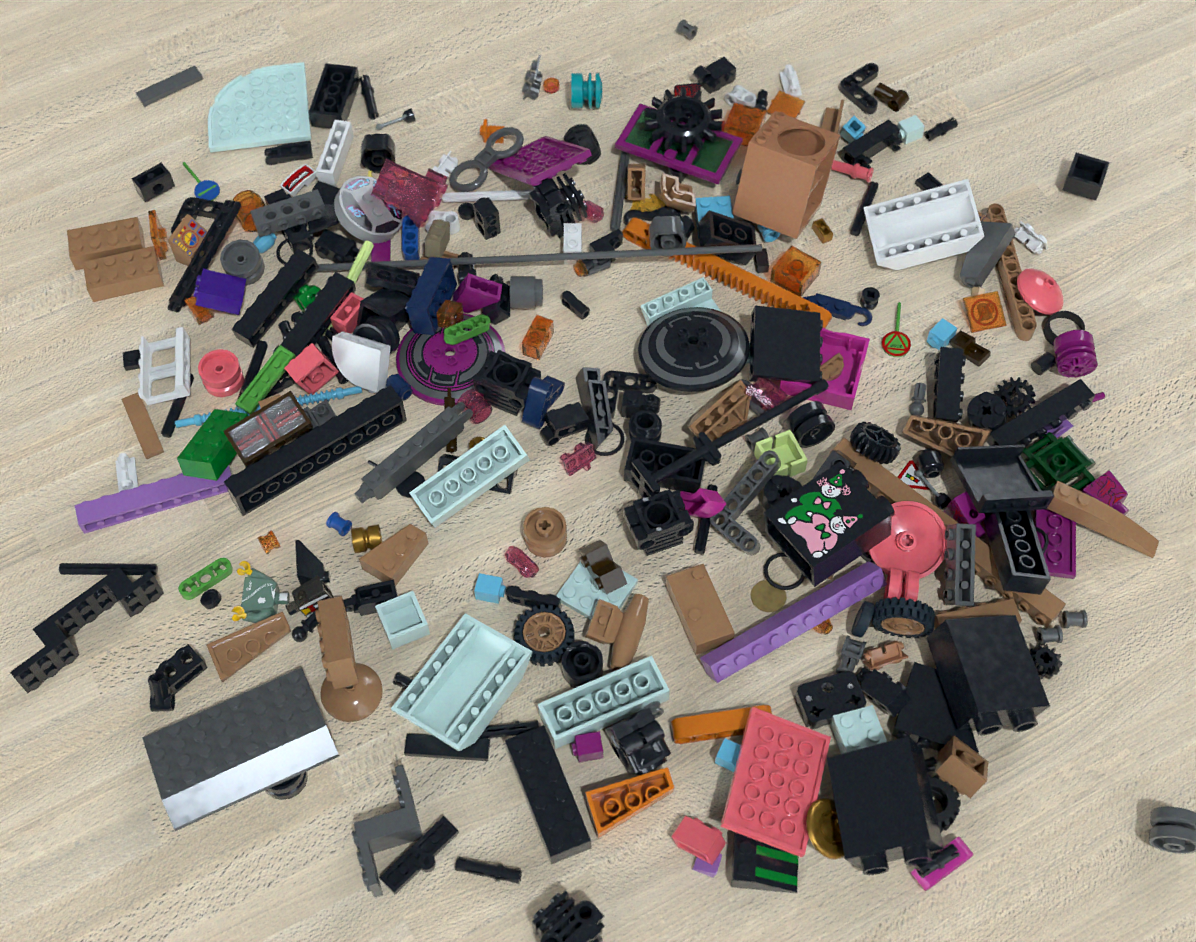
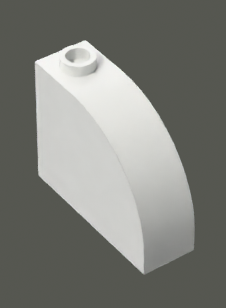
M343 331L334 335L332 338V353L335 363L343 376L354 385L368 389L371 393H377L379 390L386 388L390 346Z

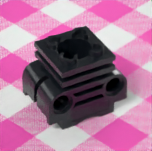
M566 173L562 174L565 184L559 176L556 178L559 188L552 178H546L542 180L541 184L533 186L535 190L529 193L530 199L534 202L535 213L546 224L547 231L551 237L556 234L559 238L564 236V223H575L573 214L579 222L582 220L579 211L584 218L588 217L586 212L588 207L583 202L585 197L581 190L577 191L573 178L569 179Z
M498 350L497 353L490 351L483 369L481 368L477 376H474L473 383L475 389L484 395V403L517 416L526 405L532 379L534 377L541 379V371L532 368V363L517 359L501 350Z
M668 489L651 497L635 500L632 506L624 508L623 511L638 549L644 550L646 556L683 544V537L693 531L694 521L691 519L688 510H685V504L679 490L671 492Z
M566 890L562 894L557 893L550 900L551 904L545 910L541 908L533 916V931L536 935L539 934L541 942L603 941L601 934L605 926L602 924V919L605 916L590 901H581L575 906V900L572 897L569 899V894ZM583 916L590 917L588 919H582Z

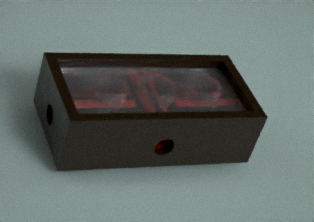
M289 391L223 432L245 467L307 432L313 428V425L292 391Z

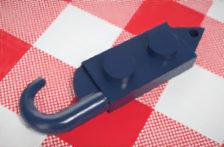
M819 293L803 297L828 310L834 318L846 321L853 318L855 313L867 317L865 322H858L859 326H867L872 322L873 316L868 309L853 305L851 302Z

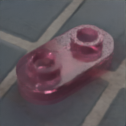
M509 546L505 552L506 560L514 565L522 576L534 578L539 571L538 565L518 547Z

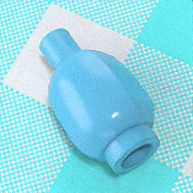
M274 233L262 237L258 235L253 243L260 253H264L275 244L277 237Z

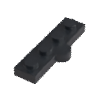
M443 816L379 877L380 880L396 895L421 870L423 872L434 870L436 866L434 857L459 834V831Z

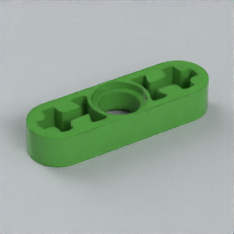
M477 315L452 325L444 330L443 339L447 344L455 345L489 330L490 318L485 315ZM463 328H469L471 331H465Z
M219 558L182 581L178 590L184 599H194L230 576L233 567L227 558ZM223 565L224 567H226V569L222 570L220 569V566ZM204 575L211 576L210 581L206 583L201 582V578ZM189 587L192 591L188 593L186 588Z

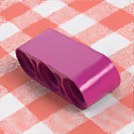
M960 836L944 846L945 849L950 844H954L958 849L957 852L960 853L958 858L945 864L943 869H937L928 874L925 878H921L916 869L911 872L925 891L940 882L974 855Z

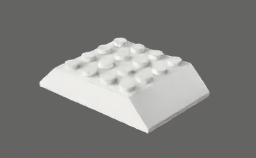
M968 179L863 207L877 265L894 270H901L968 252L984 237Z

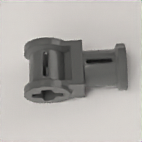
M848 635L846 636L840 657L842 661L840 667L836 669L837 674L845 671H854L855 665L858 666L859 660L862 657L866 645L865 641L859 642L850 639Z

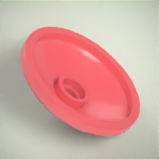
M1028 268L1018 275V290L1023 299L1033 309L1046 315H1053L1062 309L1064 303L1062 290L1049 274L1039 269Z

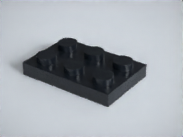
M367 261V284L372 287L380 286L390 291L397 290L407 295H412V290L415 289L418 283L420 273Z

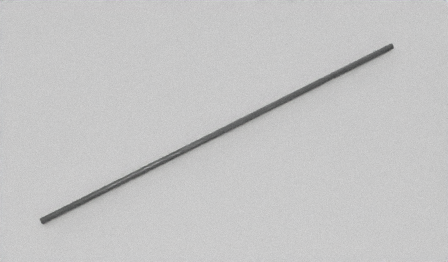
M762 244L449 259L452 265L760 252L762 251ZM429 259L378 261L374 263L395 268L424 267ZM353 263L318 264L319 268L317 271L350 270Z

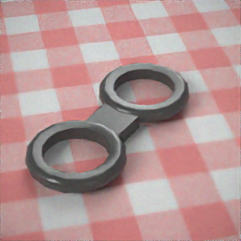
M505 127L492 133L487 139L485 148L474 157V160L462 162L453 169L449 178L451 187L459 192H469L480 187L487 178L488 167L497 159H505L520 150L524 142L523 133L513 127ZM513 135L517 138L514 145L507 150L497 151L493 149L496 140L502 136ZM468 168L480 169V175L473 182L468 184L457 182L459 174Z

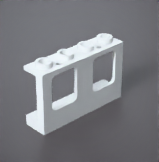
M183 327L176 328V337L148 343L145 337L142 336L141 345H139L141 359H139L140 373L138 374L140 381L139 397L147 405L190 396V337ZM175 347V361L173 363L152 367V354L154 352ZM175 376V390L173 392L151 396L152 382L154 380Z

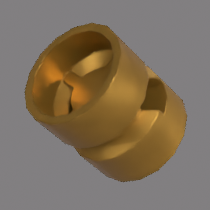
M379 524L368 526L367 529L363 527L351 528L355 554L366 552L369 548L372 550L382 543Z

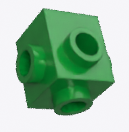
M306 284L299 289L300 292L293 296L302 312H305L307 305L315 300L317 292L321 290L318 286Z

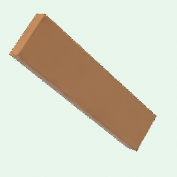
M138 392L122 398L121 400L145 458L149 459L164 453L150 416Z

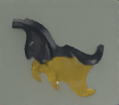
M650 193V199L632 200L631 209L625 213L624 224L627 225L630 218L652 221L654 217H657L662 207L666 209L670 207L660 200L658 196ZM675 210L677 214L681 216V212L679 210Z

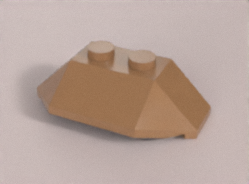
M742 380L737 381L717 394L692 417L688 427L697 437L700 432H704L711 441L721 437L747 422L752 394Z

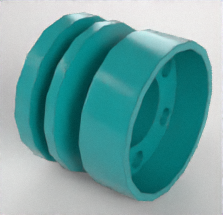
M571 73L572 108H583L584 101H588L589 108H592V101H596V108H600L602 101L600 73H596V80H592V73H589L587 81H584L583 73Z

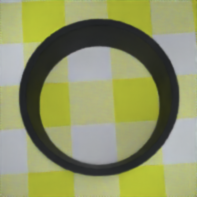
M1058 311L1051 315L1043 328L1046 340L1054 346V340L1058 336L1050 327L1051 320L1057 318L1069 319L1084 331L1085 324L1081 317L1073 312Z

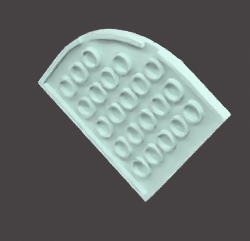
M304 62L254 69L251 71V74L244 77L240 75L229 82L217 94L215 102L209 110L208 140L210 153L311 140Z

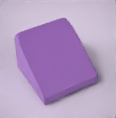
M719 854L713 865L696 857L693 870L713 878L717 874L722 854Z

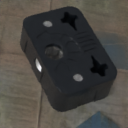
M845 671L798 686L795 695V701L801 712L803 722L806 727H810L812 730L829 725L834 715L866 706V699L855 673L851 671Z

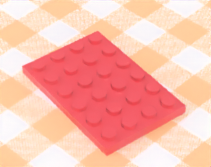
M752 707L745 727L721 827L803 857L809 838L806 823L807 813L812 803L818 798L831 737Z

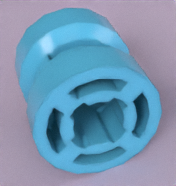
M759 224L757 225L759 231L763 233L762 237L765 242H773L780 236V233Z

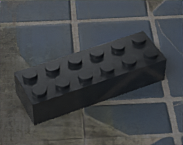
M1030 510L984 513L986 517L984 524L1002 589L1005 591L1041 595L1051 578Z
M543 725L505 740L506 750L550 863L554 864L592 849L590 836L545 726Z

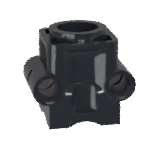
M649 707L632 714L628 720L613 724L605 729L616 756L622 760L629 775H643L668 761L666 757L671 752L664 740L665 734Z

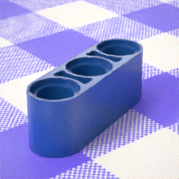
M407 215L402 220V251L404 260H420V229L418 218L414 215Z

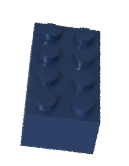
M430 257L424 266L422 275L418 278L415 289L412 290L411 298L406 303L405 309L408 312L410 325L414 333L435 335L457 287L454 270L449 258Z

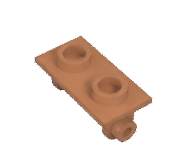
M896 640L885 644V652L883 653L880 646L867 650L863 654L865 660L863 664L870 670H880L885 665L900 663L903 659L908 658V655L901 651L904 649L902 641L898 642Z

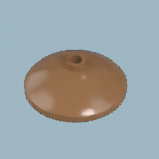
M356 663L359 684L353 685L351 689H346V687L334 689L332 681L328 682L327 677L325 678L320 695L323 707L330 716L343 722H356L367 718L377 709L382 699L383 687L378 674L369 666Z

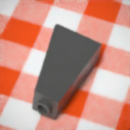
M980 221L984 237L967 252L960 273V278L965 286L981 287L1015 236L1012 223Z

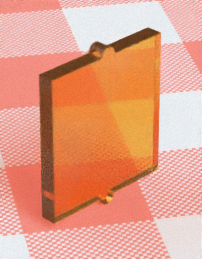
M779 90L774 100H771L767 114L772 115L777 111L797 118L801 114L805 101Z

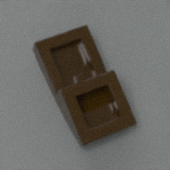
M959 331L949 341L953 348L963 349V355L966 356V359L978 367L991 356L990 350L976 344V338L963 331Z

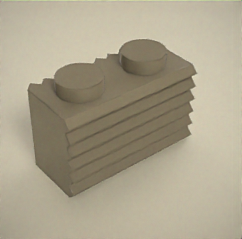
M440 219L433 220L424 240L426 257L442 258L450 241L449 222Z

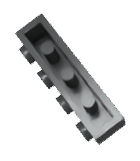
M950 524L947 525L945 530V539L947 540V546L944 551V558L946 560V569L944 570L946 589H944L943 598L945 605L974 606L976 525Z

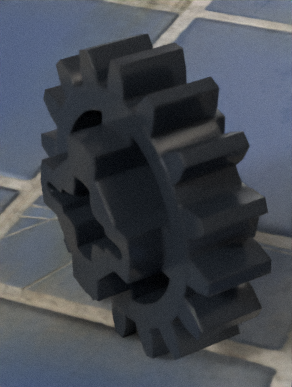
M1010 377V382L1004 379V385H997L999 391H994L995 395L1007 402L1006 412L1009 418H1011L1012 414H1015L1016 417L1019 416V413H1024L1026 409H1031L1030 404H1035L1033 397L1036 394L1032 391L1033 386L1028 385L1027 380L1022 382L1020 377L1016 381H1014L1013 377ZM1021 389H1024V390L1026 391L1027 395H1025L1024 393H1022V390H1021Z

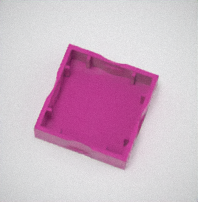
M822 328L820 337H823V344L820 348V354L823 355V360L820 366L840 353L843 357L844 367L842 374L838 378L827 381L829 385L827 390L807 400L819 401L822 404L852 411L870 339ZM781 380L779 393L795 396L811 387L812 383Z

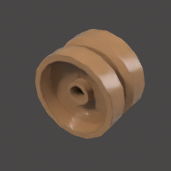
M541 507L531 511L526 516L523 529L525 545L528 550L534 555L543 558L559 554L567 542L566 520L561 512L554 508Z

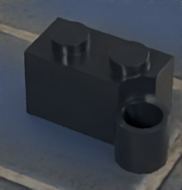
M724 56L706 67L698 66L694 70L693 75L698 79V83H701V86L711 94L736 79V67Z
M579 402L567 404L556 410L552 409L545 414L544 420L547 426L542 428L540 434L548 446H553L561 438L587 430L589 417Z

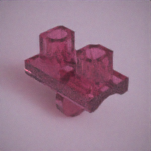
M580 442L575 446L574 453L571 455L564 453L560 456L567 475L571 476L582 468L585 471L591 469L590 463L597 458L593 451V444L589 442L585 445Z

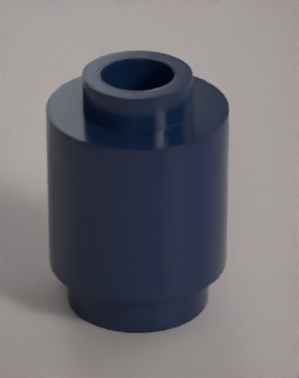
M399 374L390 375L387 378L386 388L391 385L403 401L412 395L411 385Z

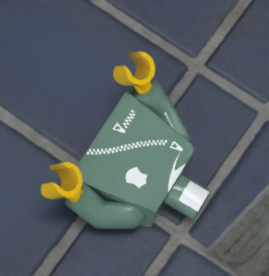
M247 561L239 563L245 570L239 568L237 570L238 575L248 574V577L244 579L241 606H235L232 609V612L237 613L232 616L233 621L236 622L242 618L243 621L257 623L276 615L278 604H289V592H280L278 584L274 579L254 568L250 569V564Z

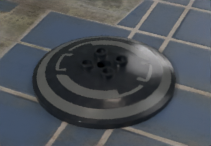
M703 307L682 308L657 318L645 329L638 345L639 361L645 373L664 387L685 392L710 390L729 382L744 368L750 352L748 335L736 319L724 312ZM691 341H696L697 343H696V344H690L689 342H691Z

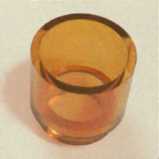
M244 190L233 198V201H238L242 204L236 217L245 231L257 232L250 211L266 206L259 194L252 190Z

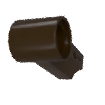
M879 83L874 90L873 95L885 101L888 107L895 112H898L909 101L907 92L904 90L896 91L883 83Z

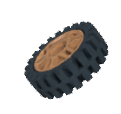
M893 597L892 600L885 598V600L876 602L872 623L878 631H883L884 634L890 633V636L898 635V637L902 638L903 636H906V638L926 637V635L929 636L934 630L935 610L926 603L922 604L918 600L914 602V599L910 598L909 600L901 597L900 599Z
M544 604L540 605V608L534 606L531 611L529 609L526 610L525 615L522 614L519 617L514 630L515 642L532 651L529 661L533 665L539 663L540 666L544 667L545 664L552 666L553 662L560 663L564 652L570 644L574 643L575 638L574 627L570 617H567L566 612H561L560 608L556 607L554 609L553 605H548L547 608ZM543 633L549 634V636L545 638L541 637L540 635Z

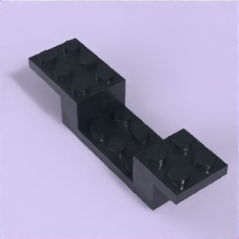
M120 567L116 568L32 629L45 647L10 671L11 675L27 694L30 691L36 690L41 683L55 676L60 669L73 663L79 656V653L67 638L75 635L87 623L93 622L98 615L111 609L116 602L121 605L131 618L141 613L150 603L157 601L164 592L154 575L148 571L132 583Z

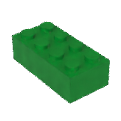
M214 409L177 457L183 475L217 481L237 454L223 431L246 418L248 414Z

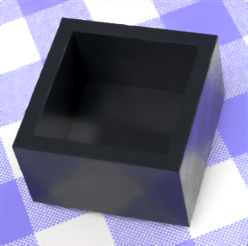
M1076 152L1062 191L1096 201L1110 162Z

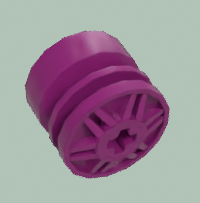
M1072 330L1062 333L1055 338L1053 344L1059 374L1069 378L1086 376L1096 370L1098 362L1094 339L1091 333L1084 330Z

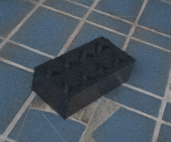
M325 63L309 109L312 126L332 128L334 120H348L360 83L358 67Z
M632 437L624 469V481L631 482L630 479L633 477L631 469L634 468L632 461L637 458L640 459L649 473L652 474L696 448ZM701 459L658 483L661 488L694 494L702 486L707 461Z

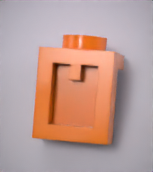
M484 119L483 125H480V135H483V142L486 143L492 133L505 128V126L488 125V119ZM504 136L497 139L495 143H504Z

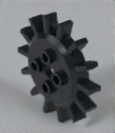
M685 87L681 88L680 96L673 97L667 89L665 90L664 102L656 97L652 98V106L656 109L645 108V117L652 118L651 120H645V130L657 128V130L652 132V141L654 142L661 137H665V149L667 150L672 146L673 142L681 143L682 153L686 152L687 143L693 142L699 150H702L703 137L714 143L716 141V133L711 130L722 131L723 122L716 121V119H722V109L710 110L715 107L714 98L702 102L701 90H698L694 97L686 96Z

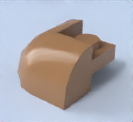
M662 173L660 193L664 203L672 209L691 213L696 207L692 186L679 183V177Z

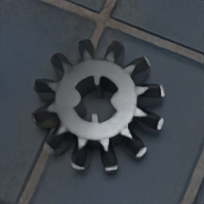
M1038 644L1034 649L1029 650L1040 680L1045 676L1050 679L1053 675L1059 673V668L1062 666V661L1059 660L1061 654H1055V648L1050 650L1048 644L1044 645L1043 648Z

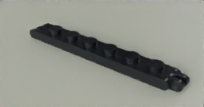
M225 200L169 299V311L179 312L182 307L186 306L195 290L197 276L202 274L203 269L208 268L227 231L233 224L242 206L241 202Z

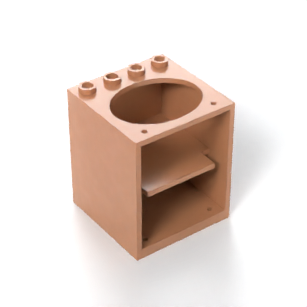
M775 111L749 141L732 214L797 239L821 207L841 135L790 117L783 112Z

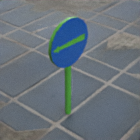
M185 162L182 163L198 182L194 189L196 198L215 200L220 194L219 185L211 180L201 182Z

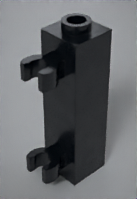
M889 119L845 146L842 151L841 160L851 165L858 163L861 167L870 169L871 157L888 146L894 152L901 149L899 145L903 141L898 138L900 129Z

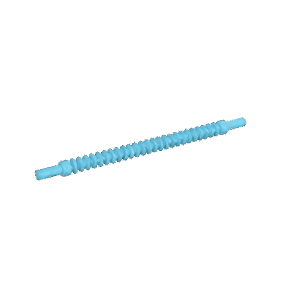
M359 386L345 389L339 387L334 391L331 389L330 392L328 390L325 393L320 391L319 394L315 392L314 395L310 393L309 396L305 394L303 397L299 395L298 398L296 396L295 398L303 406L305 403L309 405L310 402L314 404L315 401L319 403L320 400L324 401L327 399V401H330L331 398L333 400L335 398L343 399L344 396L362 393V388ZM260 405L257 407V409H256L254 412H256L257 410L261 409V408H260ZM235 407V410H233L232 408H230L229 410L233 412L247 413L242 409H238V407ZM211 412L208 415L205 413L202 416L196 414L191 418L176 420V428L190 425L201 426Z

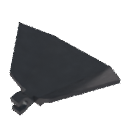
M318 180L312 191L318 189L327 216L308 221L309 233L312 234L340 223L334 209L335 196L340 188Z

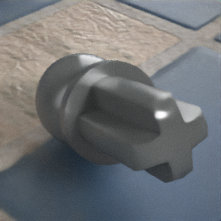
M924 383L915 384L914 395L911 397L914 403L909 407L911 415L921 416L924 413V406L922 405V403L926 402V399H924L926 384Z

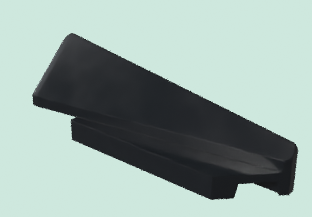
M582 367L576 376V383L582 408L589 417L587 429L592 450H596L613 431L606 382L600 380V368Z

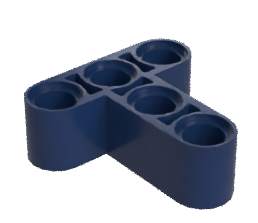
M548 375L544 379L534 377L529 386L522 423L540 430L545 422V414L561 396L565 382Z

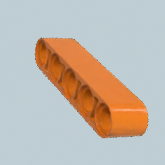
M769 705L754 706L757 709L772 714L771 706ZM752 707L673 719L670 723L674 743L686 744L744 735L749 712Z

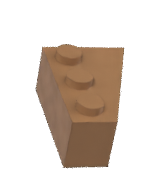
M412 524L407 525L359 558L362 570L382 582L394 580L395 585H397L429 544L427 534Z

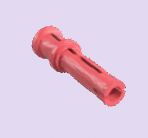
M836 160L833 161L831 170L849 174L853 179L860 178L866 180L867 183H870L874 172L872 167L869 169L861 167L858 163L851 165Z

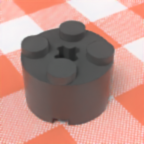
M657 216L652 219L648 229L651 249L685 248L684 224L679 216Z

